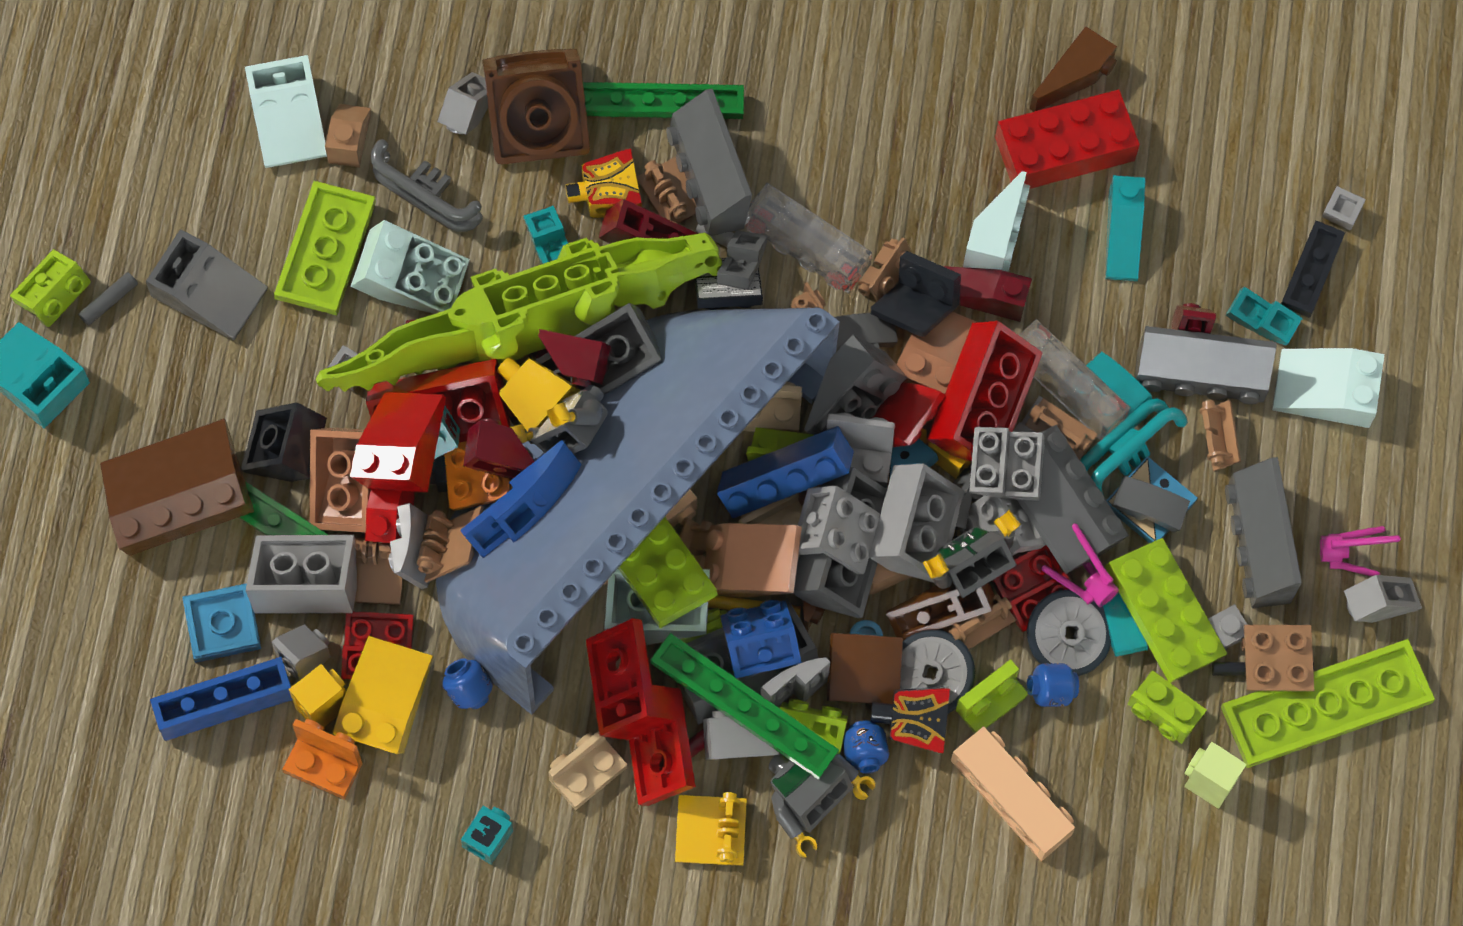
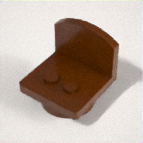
M577 49L529 51L482 60L494 157L498 164L579 156L589 153L590 143L581 62Z

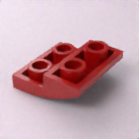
M901 383L898 391L884 401L872 418H883L888 422L895 423L893 447L910 446L920 438L922 434L921 429L925 423L937 415L940 408L939 405L945 398V395L941 391L927 386Z
M1047 545L1041 549L1027 551L1014 558L1016 566L991 581L1000 598L1006 597L1012 606V609L1009 611L1016 619L1015 623L1021 632L1027 630L1028 621L1033 609L1044 597L1053 592L1068 589L1042 571V567L1046 565L1070 580L1068 575L1062 572Z
M358 611L346 613L341 679H352L368 636L412 649L414 614Z

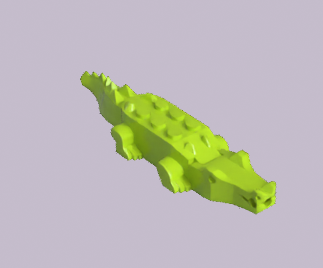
M705 232L668 239L636 237L601 247L597 242L594 243L593 240L588 241L587 238H583L563 245L556 260L512 275H509L507 272L504 273L503 270L498 271L495 268L470 277L473 288L461 294L450 309L419 318L392 329L358 355L332 367L320 370L316 377V382L318 386L326 391L339 387L342 391L346 392L352 386H361L370 391L378 382L387 381L394 386L401 376L411 373L419 375L425 370L453 368L465 361L476 363L497 359L498 364H501L508 357L518 360L525 355L546 349L538 336L539 329L576 336L616 311L614 305L621 307L629 303L633 305L646 304L652 309L664 306L670 293L684 282L706 273L717 276V272L722 266L719 249L713 238Z

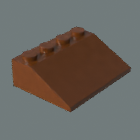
M225 419L100 463L109 518L118 548L129 556L255 512Z

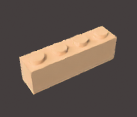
M983 726L953 751L951 762L1042 862L1072 836L1075 829L1073 825L1074 820L1066 809L1055 806L1049 799L1051 794L1041 782L1037 781L1035 783L1027 775L1028 769L1018 757L1014 756L1012 758L1004 749L1005 743L1001 737L994 731L990 733Z

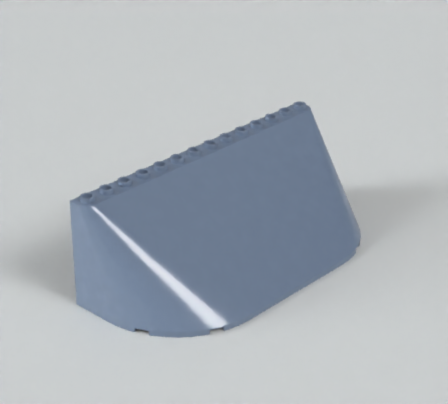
M821 308L690 310L669 313L646 320L656 337L662 361L604 395L600 403L607 409L608 414L589 446L574 453L582 466L561 497L536 524L515 542L507 538L484 558L474 548L473 559L468 565L436 578L437 596L443 620L455 644L466 659L479 662L492 680V683L532 715L554 691L553 686L531 668L530 665L786 382L802 387V397L812 404L815 401L830 358L836 353L840 321ZM529 441L522 443L534 462L545 454L535 444H530ZM493 503L455 510L450 520L480 506L484 507L483 511H485Z

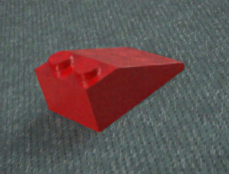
M384 392L356 445L350 477L368 489L428 492L446 396L442 394Z

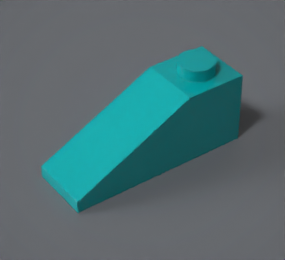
M1113 175L1108 195L1105 279L1138 281L1145 201L1144 177Z

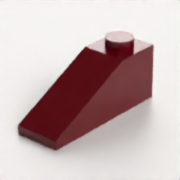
M622 199L606 210L599 239L611 244L636 237L668 239L698 233Z
M943 266L961 274L960 306L1021 322L1032 278L996 269Z
M1193 303L1177 305L1172 319V329L1211 334L1216 321V313Z

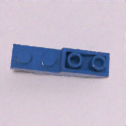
M561 440L509 482L513 488L460 531L482 558L507 538L515 542L556 503L575 478L582 464L563 440Z

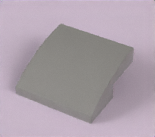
M826 657L813 659L781 672L762 686L761 696L777 707L781 706L782 702H785L793 694L799 700L806 701L828 681L830 661Z

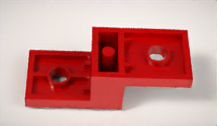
M632 618L587 638L586 646L599 736L629 740L638 805L650 806L696 787L681 689L652 685L642 620ZM621 657V663L617 669L616 661ZM664 757V767L660 770L659 764Z

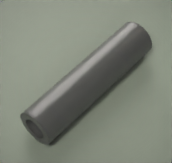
M129 272L125 273L78 313L79 317L86 325L90 326L137 286L138 282Z

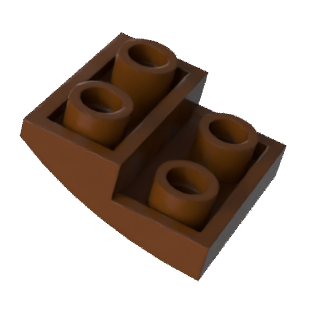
M831 633L827 701L892 704L894 690L900 689L903 638Z

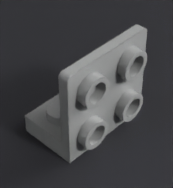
M848 413L828 414L827 430L839 426L854 451L851 467H854L884 488H887L895 423L878 417L865 419L854 417Z
M838 486L808 488L798 526H802L799 555L824 553L854 573L864 574L880 513Z
M981 497L970 505L966 529H960L961 534L974 527H980L987 531H998L999 529L994 521L1010 510L1021 524L1015 529L1014 541L1010 549L1012 556L1019 552L1041 549L1046 545L1017 499Z

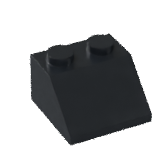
M298 402L257 410L241 468L242 472L289 482L310 479V430L325 428L327 417Z

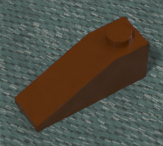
M1085 26L1032 95L1030 110L1033 112L1041 110L1095 84L1103 74L1108 76L1117 62L1114 59L1117 46Z
M952 581L950 587L943 589L935 585L887 610L886 615L896 637H901L904 641L915 633L925 630H937L991 612L995 595L988 582L962 598Z

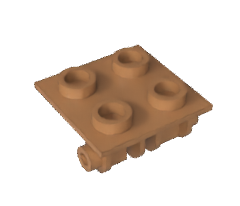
M676 157L662 164H657L655 160L648 162L644 166L646 171L637 176V180L657 213L677 224L696 215L695 209L697 206L694 198L690 199L686 191L687 179L685 173L679 171Z
M477 507L452 520L446 519L445 513L442 511H433L432 515L428 516L426 532L423 534V541L421 542L416 562L419 566L418 570L426 574L424 580L426 583L466 566L471 562L474 556V547L460 530L480 515L484 507Z
M355 538L357 590L354 603L400 605L403 578L395 574L390 567L388 559L391 553L390 543L365 541L363 538Z
M1244 625V638L1241 641L1242 652H1245L1246 691H1314L1311 625Z

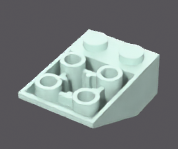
M308 55L246 66V77L265 168L327 157L325 150L326 142Z
M1022 171L974 220L963 267L996 269L1009 272L1030 185L1024 184L1027 172Z
M383 220L369 230L351 287L382 301L436 314L450 309L457 299L470 259Z

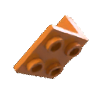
M467 441L459 443L457 448L445 453L449 508L454 511L494 503L512 489V485L509 483L511 479L463 467Z
M295 719L292 726L297 741L282 769L283 773L345 800L363 764L358 747L354 744L355 740L343 733L337 732L335 736L323 731L324 727L313 720L306 719L305 722Z

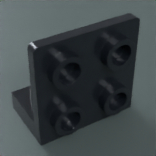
M906 251L900 256L899 283L871 306L870 314L920 337H925L959 306L961 274Z

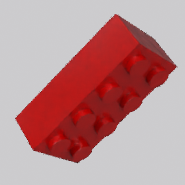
M1119 89L998 121L995 134L1010 182L1022 171L1027 172L1024 184L1030 185V189L1134 162L1140 146Z

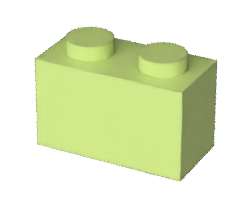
M1211 742L1206 751L1199 748L1184 773L1189 776L1184 787L1219 809L1247 764Z

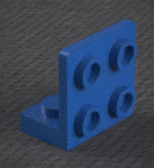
M768 600L758 607L749 609L742 607L734 608L728 611L727 614L720 616L735 678L802 663L794 625L786 601Z

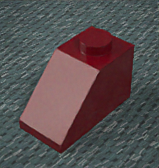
M539 329V338L561 374L572 378V385L586 388L592 383L603 384L611 348L610 345L600 341Z
M490 418L480 419L468 429L463 467L513 479L534 462L511 427L501 425L500 421Z

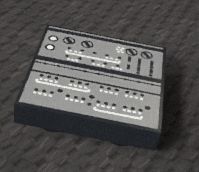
M759 268L749 289L717 284V276H712L710 273L694 278L697 307L699 309L716 310L721 307L750 308L763 305Z

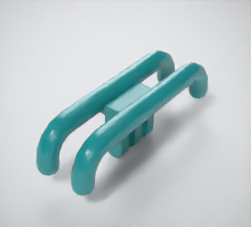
M1157 398L1149 399L1080 459L1086 471L1108 451L1112 454L1097 467L1091 476L1098 489L1102 492L1103 481L1117 467L1123 475L1127 476L1132 472L1129 463L1136 468L1141 463L1139 456L1143 459L1147 456L1149 457L1150 452L1145 442L1169 421L1173 420L1178 427H1185L1188 420L1183 411L1175 407L1169 408L1163 400ZM1151 413H1158L1139 431L1134 429Z

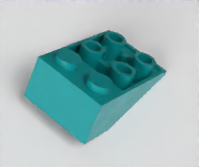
M20 322L0 340V392L43 429L90 383L82 366L62 349Z

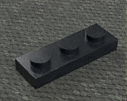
M1315 220L1281 302L1283 306L1305 317H1311L1346 232Z

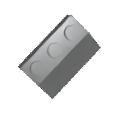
M924 463L894 465L869 558L890 571L934 582L930 578L923 562L936 557L939 548L952 541L965 491Z
M354 535L256 536L245 590L254 614L353 613L357 590L356 544Z

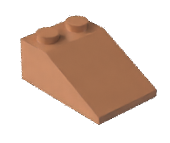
M951 312L925 337L912 333L897 363V366L907 376L902 383L927 386L939 390L945 395L970 327L976 321Z
M323 428L310 430V523L320 530L366 533V508L371 489L366 488L350 477L356 445L365 429Z
M742 523L711 525L706 538L707 551L703 569H710V580L716 587L717 594L727 597L747 598L794 593L802 526Z

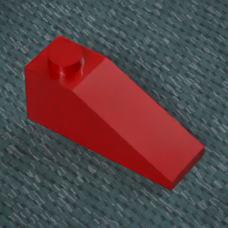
M371 489L366 508L365 541L390 543V541L402 538L396 527V520L399 518L397 506L408 503L414 506L415 492Z

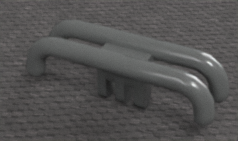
M380 139L375 143L371 151L373 173L383 186L453 231L467 232L473 230L481 223L483 215L480 213L482 206L479 201H472L467 207L457 209L439 198L452 180L450 176L445 174L437 183L436 181L441 175V170L436 167L426 176L431 164L425 160L409 178L387 163L390 159V153L386 151L388 149V142Z

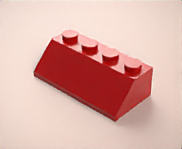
M999 321L972 323L945 392V398L942 400L927 440L952 456L972 462L975 427L1008 428L1010 432H1013L1043 352Z
M497 359L400 378L394 386L387 381L377 383L367 393L366 404L370 418L384 392L445 395V406L460 428L459 443L467 441L468 429L480 419H495L500 421L501 425L511 427L508 406L499 394L500 390L504 387L502 376L497 372L499 367Z

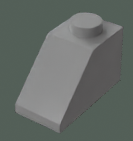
M471 72L449 87L437 122L446 125L449 131L456 134L466 135L476 128L488 109L485 78Z
M1374 575L1344 590L1347 598V609L1355 622L1373 623L1422 609L1413 581L1408 577Z
M305 624L276 637L271 642L276 657H282L286 670L297 681H300L320 664L323 665L331 657L327 647L329 644L327 638L317 629L312 632Z
M712 711V718L703 719L705 760L779 755L778 751L720 711Z

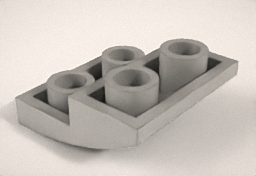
M975 427L969 492L990 497L1040 501L1044 434L1041 432H1010L1008 428Z
M410 503L397 506L399 518L396 520V527L402 538L390 541L391 553L388 557L390 567L395 574L420 589L428 588L430 582L426 583L424 581L426 574L418 570L419 566L416 562L421 542L423 541V534L426 532L425 528L429 515Z

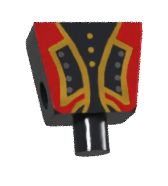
M941 686L896 689L893 692L892 704L872 702L871 722L890 724L889 738L892 740L944 753L950 688Z

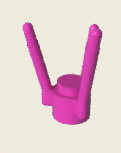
M1073 524V531L1095 566L1094 568L1090 562L1083 565L1091 575L1084 583L1087 590H1083L1046 565L1042 567V571L1079 595L1087 605L1094 601L1098 607H1102L1117 595L1119 589L1113 583L1114 579L1105 570L1079 526Z
M1384 526L1340 534H1328V536L1320 537L1321 562H1329V569H1343L1368 576L1380 575L1378 571L1342 562V559L1349 558L1350 546L1399 542L1401 537L1396 535L1359 538L1383 533L1386 530Z

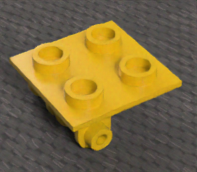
M732 792L723 793V797L679 795L675 862L743 866L747 798H737V794Z

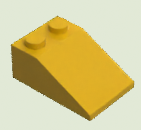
M368 636L342 701L333 734L336 735L337 732L343 733L359 743L395 754L404 753L434 656Z

